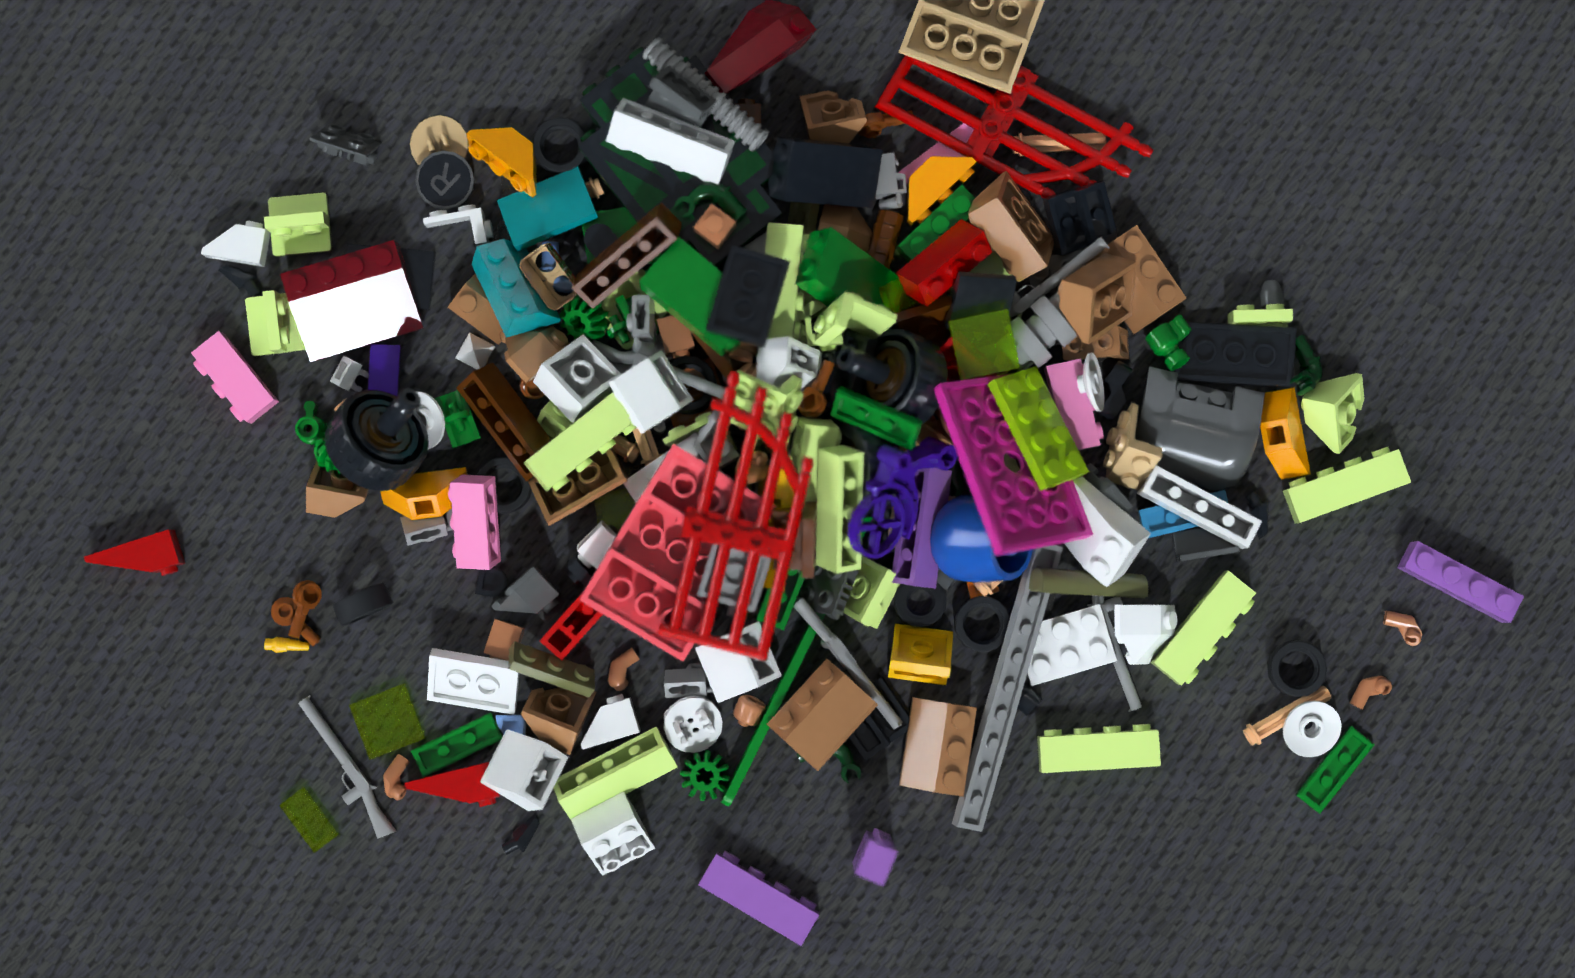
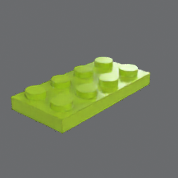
M1037 366L994 379L988 384L1040 491L1082 477L1089 472Z

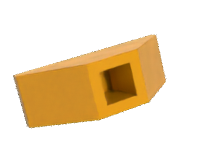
M512 127L476 129L466 133L469 143L468 150L476 160L480 161L482 159L496 175H503L517 191H524L532 198L537 194L536 157L533 143Z
M931 156L908 179L907 223L910 226L916 221L921 224L932 213L930 208L937 201L942 204L953 193L951 187L958 181L964 184L975 173L972 167L977 161L973 157Z
M1295 387L1265 393L1260 429L1267 457L1281 480L1311 474Z
M466 467L414 474L405 484L398 488L380 491L383 504L411 520L441 517L452 508V502L448 497L450 482L461 475H468Z

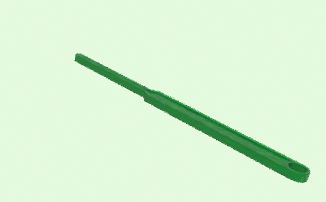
M873 517L863 518L862 522H871ZM816 613L822 621L825 614ZM807 624L766 707L764 715L757 725L721 798L720 803L728 807L733 802L769 729L767 723L776 715L816 635V632L809 624Z

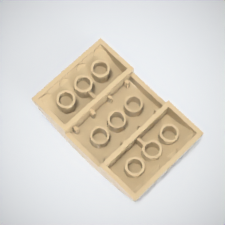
M918 0L899 53L1010 94L1045 0Z

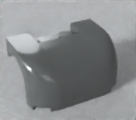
M1149 366L1143 383L1144 393L1136 425L1135 439L1161 447L1162 457L1157 466L1197 487L1222 491L1226 487L1240 484L1256 448L1265 393L1237 386L1233 393L1187 383L1177 380L1178 373Z

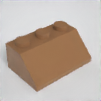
M1005 171L972 201L968 215L971 224L984 231L991 250L996 252L1002 259L1007 273L1016 276V280L1020 282L1048 267L1054 241L1048 227L1008 172Z
M1137 225L1109 243L1110 249L1105 248L1086 263H1090L1105 253L1137 261L1132 316L1125 320L1133 335L1186 299V296Z
M1105 253L1061 280L1058 287V295L1060 296L1059 308L1083 343L1090 344L1132 316L1137 261Z
M610 448L604 454L598 450L590 457L593 463L580 473L574 469L567 475L570 481L557 491L552 487L546 492L536 478L528 481L549 526L628 480V475L613 448Z
M826 659L767 725L812 767L819 771L878 704L831 661Z
M912 697L899 785L964 797L977 708Z

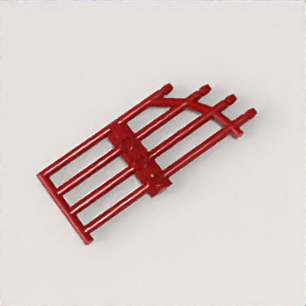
M904 55L875 105V108L966 157H973L977 163L1001 175L1007 171L1016 184L1036 195L1039 194L1042 198L1056 194L1052 189L1043 187L1042 184L1070 180L1079 186H1084L1097 182L1090 180L1083 173L1099 165L1111 171H1116L1122 177L1128 178L1132 170L1127 165L1120 164L1119 161L1110 157L1121 144L1133 151H1138L1140 155L1150 158L1153 152L1149 145L1142 144L1140 140L1129 135L1134 129L1131 124L1124 122L1119 129L1035 85L1039 76L1023 66L1019 68L1010 94L998 89L993 94L958 74ZM914 64L988 104L981 119L906 79L905 77L911 66ZM901 89L972 127L974 131L967 143L891 103L897 90ZM1031 95L1111 139L1099 151L1024 111L1021 107L1027 96ZM1014 119L1087 157V159L1069 167L1011 136L1007 131ZM1001 143L1051 171L1022 174L994 159L993 156Z
M730 371L723 400L713 397L711 409L719 411V417L697 508L688 506L684 518L681 536L690 538L670 625L660 623L658 634L767 661L814 459L805 456L801 463V472L798 474L786 449L793 414L787 412L782 414L779 423L780 428H778L776 436L762 421L765 407L764 402L767 399V389L758 387L755 392V402L752 405L751 413L734 405L740 373ZM733 417L748 426L727 515L710 512L709 508L730 419ZM759 435L773 450L755 523L739 519L738 517ZM781 468L794 492L786 530L768 526ZM703 541L719 545L700 629L697 632L681 627L701 542ZM732 548L748 552L749 554L729 638L725 639L711 635ZM760 556L778 560L757 647L741 643L740 640Z

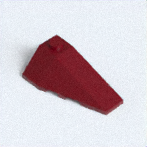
M766 0L748 11L704 74L714 86L719 88V93L724 92L728 94L802 48L817 29L798 6Z

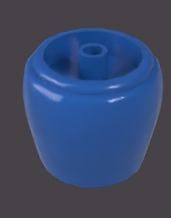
M960 495L949 500L937 513L932 525L930 537L931 553L938 568L951 579L976 583L1013 580L1021 576L1025 571L1033 554V549L995 556L973 495Z

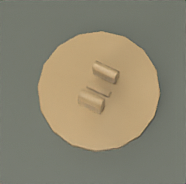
M441 115L428 117L420 122L412 133L410 141L411 154L418 165L430 154L443 150L455 152L465 158L468 150L467 135L462 126L452 118Z

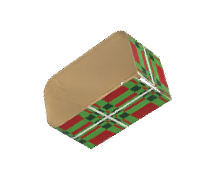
M551 243L541 245L521 260V271L548 308L557 310L577 295L574 290L567 296H560L555 292L553 283L557 277L567 276L572 284H574L576 278ZM541 252H550L555 259L556 266L552 271L543 272L537 267L536 258Z

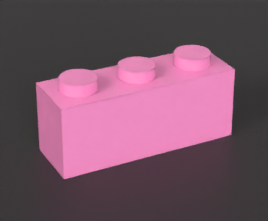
M216 332L191 352L196 359L193 362L194 366L203 376L208 374L215 382L211 387L221 399L227 397L233 405L229 408L230 411L240 422L245 420L252 424L279 402L224 333Z
M1081 358L1049 365L1044 368L1049 392L1079 451L1098 447L1101 445L1100 440L1104 439L1101 423L1095 422L1094 407L1091 405L1087 394L1080 393L1078 389L1077 377L1083 375L1084 367Z
M461 475L450 482L448 497L452 502L450 525L452 530H454L455 542L452 551L454 558H456V566L462 569L490 570L501 562L495 476Z

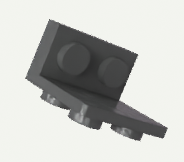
M667 66L651 81L649 87L653 91L644 106L701 128L717 100L675 69Z

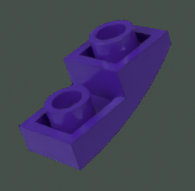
M371 344L368 390H379L398 396L400 346Z

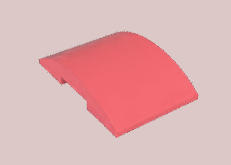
M673 444L631 510L579 600L679 660L684 661L694 643L659 635L658 629L660 623L670 625L690 538L681 536L684 518L688 506L694 508L698 506L707 464ZM719 471L709 511L727 515L734 480ZM745 488L738 518L756 523L762 497ZM774 504L772 506L770 518L773 515L774 508H777V506ZM701 542L681 628L699 632L707 598L698 596L697 593L712 547L711 543Z

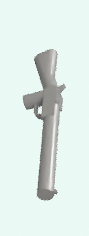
M1102 237L1097 239L1038 286L1025 285L1017 292L1015 291L1008 319L1016 315L1022 318V314L1030 309L1033 303L1057 287L1063 278L1080 269L1105 248L1110 249ZM1027 286L1034 288L1022 298L1017 294ZM973 332L977 341L987 334Z
M597 340L592 341V344L609 362L633 364L631 367L633 368L650 357L638 352L619 351ZM672 366L684 384L723 400L725 387Z
M1092 595L1093 604H1087V606L1101 605L1117 661L1113 662L1130 706L1128 712L1139 709L1142 705L1115 636V626H1112L1107 613L1112 610L1115 613V605H1123L1120 597H1113L1104 601V596Z
M802 597L793 607L820 636L821 646L832 652L862 690L878 704L876 708L893 729L900 727L903 721L859 667L857 661L849 653L841 640L828 629L804 597Z
M311 695L300 701L298 704L345 770L342 775V781L349 790L342 795L345 803L350 805L362 796L377 839L396 832V829L378 807L372 791L377 786L371 785L363 772L360 771L311 702ZM346 773L355 785L352 789L349 788L344 780Z

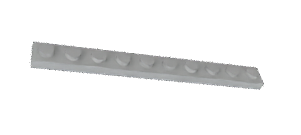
M1051 545L1033 549L1028 567L1022 574L968 764L964 797L959 796L952 824L956 827L983 831L1050 593L1031 591L1029 589L1030 575L1035 568L1057 569L1063 550L1062 546Z

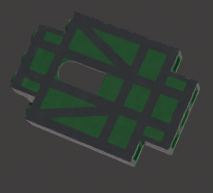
M639 47L628 57L630 61L622 67L619 65L614 66L605 74L606 79L599 85L593 83L582 92L583 97L579 100L588 112L591 120L600 129L597 131L592 129L584 134L580 139L582 143L578 147L636 223L662 202L682 223L678 237L688 245L691 244L699 254L717 268L727 260L731 245L743 248L765 231L768 223H775L782 217V212L763 189L769 183V178L772 175L773 152L765 142L757 150L751 152L749 145H743L741 138L736 139L734 132L729 133L727 126L722 127L720 120L715 121L713 114L708 115L701 127L735 141L726 171L719 183L727 187L731 186L730 191L747 209L736 220V228L718 251L694 232V226L711 204L728 215L717 202L714 204L710 199L704 200L696 205L692 215L683 217V215L689 211L690 203L681 202L676 208L674 207L678 198L687 196L695 187L706 183L705 181L685 171H676L669 165L659 161L648 160L641 154L633 151L619 149L614 144L606 141L614 112L621 100L625 98L644 106L653 91L649 85L653 78L660 73L657 71L656 65H650L649 59H643L645 49ZM696 55L690 59L688 56L684 57L683 61L685 63L689 62L691 64L690 68H696L698 70L697 74H703L705 76L704 80H709L704 74L707 71L706 67ZM671 244L660 253L663 255V253L671 246Z

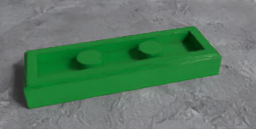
M840 387L837 390L830 415L845 423L867 430L910 451L915 448L923 422L844 387Z
M492 712L411 750V753L422 776L425 777L500 741L503 735Z
M1349 726L1295 795L1320 814L1375 744L1354 727Z

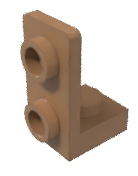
M1116 326L1090 344L1083 343L1077 335L1073 341L1064 348L1062 347L1063 359L1065 361L1080 358L1084 360L1088 353L1093 352L1096 358L1111 357L1117 361L1129 360L1128 330Z

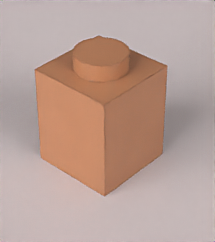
M711 204L694 226V232L719 251L736 228V221Z
M672 315L657 319V326L666 357L672 356L674 360L683 356H690V351L695 350L691 331Z
M494 619L483 653L490 655V658L509 661V649L514 641L521 643L525 628L500 619Z

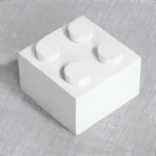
M583 334L543 362L533 382L572 423H575L613 393L609 382L622 374Z

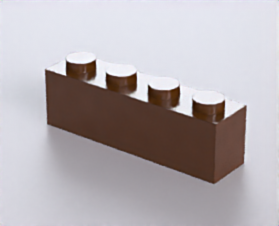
M661 202L580 270L572 289L593 309L674 242L678 237L682 223Z
M492 362L473 371L456 389L525 481L528 482L535 477L524 465L525 461L552 440Z

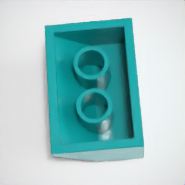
M500 239L478 245L471 265L506 338L559 323L561 318L557 310L547 307L520 269L521 260L529 255L527 248L517 252L512 241Z

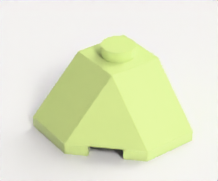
M1355 373L1318 382L1314 389L1304 394L1301 401L1305 423L1336 454H1340L1354 438L1356 427L1351 424L1355 419L1356 409L1361 410L1364 402L1362 374Z

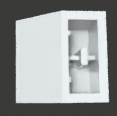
M789 336L767 339L765 348L758 347L756 378L779 388L794 375L803 379L801 392H803L805 387H811L813 381L816 380L822 365V351Z
M662 350L609 382L614 396L622 403L629 414L632 424L638 428L641 434L693 401L692 396Z
M759 621L744 626L740 640L741 643L758 647L762 631ZM730 632L720 637L728 639ZM703 645L695 648L718 703L760 687L782 676L771 649L769 650L767 661Z
M508 729L505 731L480 782L527 811L541 810L544 808L568 756L543 741Z
M625 792L571 818L582 847L602 876L655 849L640 817Z

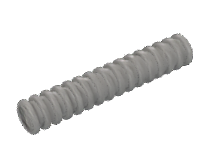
M660 37L654 39L645 49L643 59H649L651 66L656 65L658 72H661L667 66L672 67L716 99L717 102L709 115L713 114L715 121L720 120L722 127L727 126L729 133L734 132L736 139L741 138L743 145L748 144L751 152L757 150L768 137L769 131L767 129L762 130L760 123L755 124L753 117L748 118L745 110L741 112L738 104L733 105V100L731 98L726 99L724 92L719 93V88L711 86L712 82L710 80H704L705 76L703 74H697L698 70L696 68H690L691 64L689 62L685 63L682 56L678 57L676 55L677 51L670 50V45L667 43L663 44V39Z

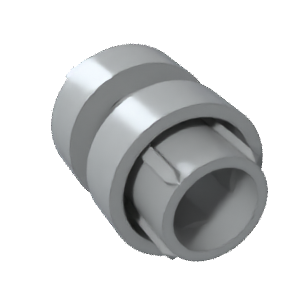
M1058 292L1049 300L1043 295L1033 303L1030 308L1035 316L1030 317L1026 324L1018 316L1004 327L1008 333L998 341V346L1018 371L1028 369L1033 364L1039 369L1052 358L1046 348L1049 349L1056 343L1055 340L1064 348L1077 337L1073 327L1059 308L1060 296Z

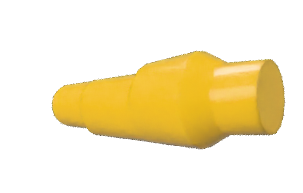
M283 637L265 638L264 650H272L275 653L307 651L310 647L308 642Z

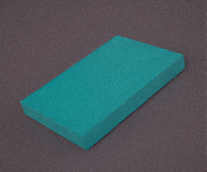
M578 166L570 171H565L537 183V194L533 198L524 191H518L497 200L513 246L517 252L599 218Z

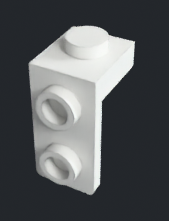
M476 205L461 206L458 208L459 212L448 214L447 210L433 211L429 213L430 217L423 218V223L427 228L471 220L476 246L489 243V238L494 237L491 221H485L484 211L481 208H476Z

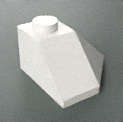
M1115 605V636L1118 643H1124L1128 650L1125 655L1130 665L1149 664L1175 635V628L1177 626L1175 605Z

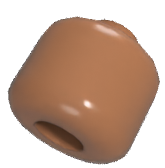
M741 695L733 710V715L738 720V724L743 727L756 726L760 723L766 706L764 702L754 696Z

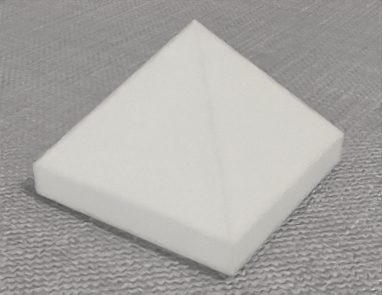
M469 332L456 359L475 369H479L486 365L496 346Z

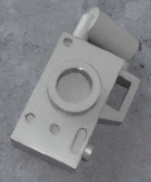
M895 153L882 154L876 191V200L879 199L880 210L890 211L901 208L903 205L901 194L907 193L906 175L897 173L899 161L896 159ZM903 179L904 189H899L898 180Z
M648 295L632 296V313L627 314L628 331H632L634 338L633 350L647 356H652L655 353L654 345L657 344L655 302Z
M452 508L445 513L448 522L447 526L443 516L411 520L406 516L400 517L407 545L424 541L431 542L436 538L447 536V531L452 530L450 525Z
M701 663L688 664L686 669L665 670V698L707 696V693L713 692L711 685L707 687V676Z

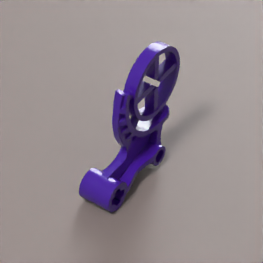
M930 436L923 439L920 445L915 446L911 451L903 452L888 445L880 447L877 453V458L880 461L875 479L866 482V489L872 493L862 499L856 506L849 522V542L857 553L872 559L880 558L895 547L900 537L910 539L916 522L919 503L918 491L914 481L915 474L918 470L927 468H938L943 471L950 470L957 460L958 454L955 447ZM886 488H894L898 495L895 497L886 492L879 491ZM888 499L894 509V518L883 520L886 500ZM873 505V519L878 521L877 525L884 529L892 528L890 534L880 546L881 531L876 529L877 525L869 521L862 522L866 512ZM870 531L867 551L861 546L859 532Z

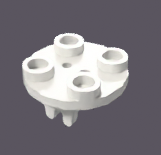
M705 696L681 698L664 713L663 728L666 738L673 747L683 752L695 753L706 750L717 741L721 734L723 721L720 711Z

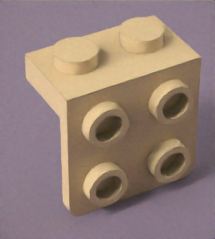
M1131 403L1127 411L1123 410L1121 412L1117 426L1115 428L1111 427L1108 432L1106 444L1109 445V450L1104 458L1103 466L1107 468L1106 478L1113 483L1139 491L1161 459L1162 448L1135 439L1138 405Z

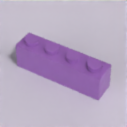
M927 468L916 472L914 481L919 501L917 518L910 539L900 537L895 546L892 572L896 573L892 583L936 589L939 568L931 553L930 537L937 513L948 502L952 471Z
M1419 541L1410 542L1397 567L1502 623H1511L1524 598L1523 595Z
M874 828L873 832L865 831L852 862L856 875L884 886L898 852L890 834Z
M724 851L723 855L717 852L698 885L802 946L819 916V911L815 910L817 904L804 896H801L800 900L789 894L791 889L778 881L773 885L764 880L766 874L753 866H750L749 869L742 867L738 864L740 859L730 852Z

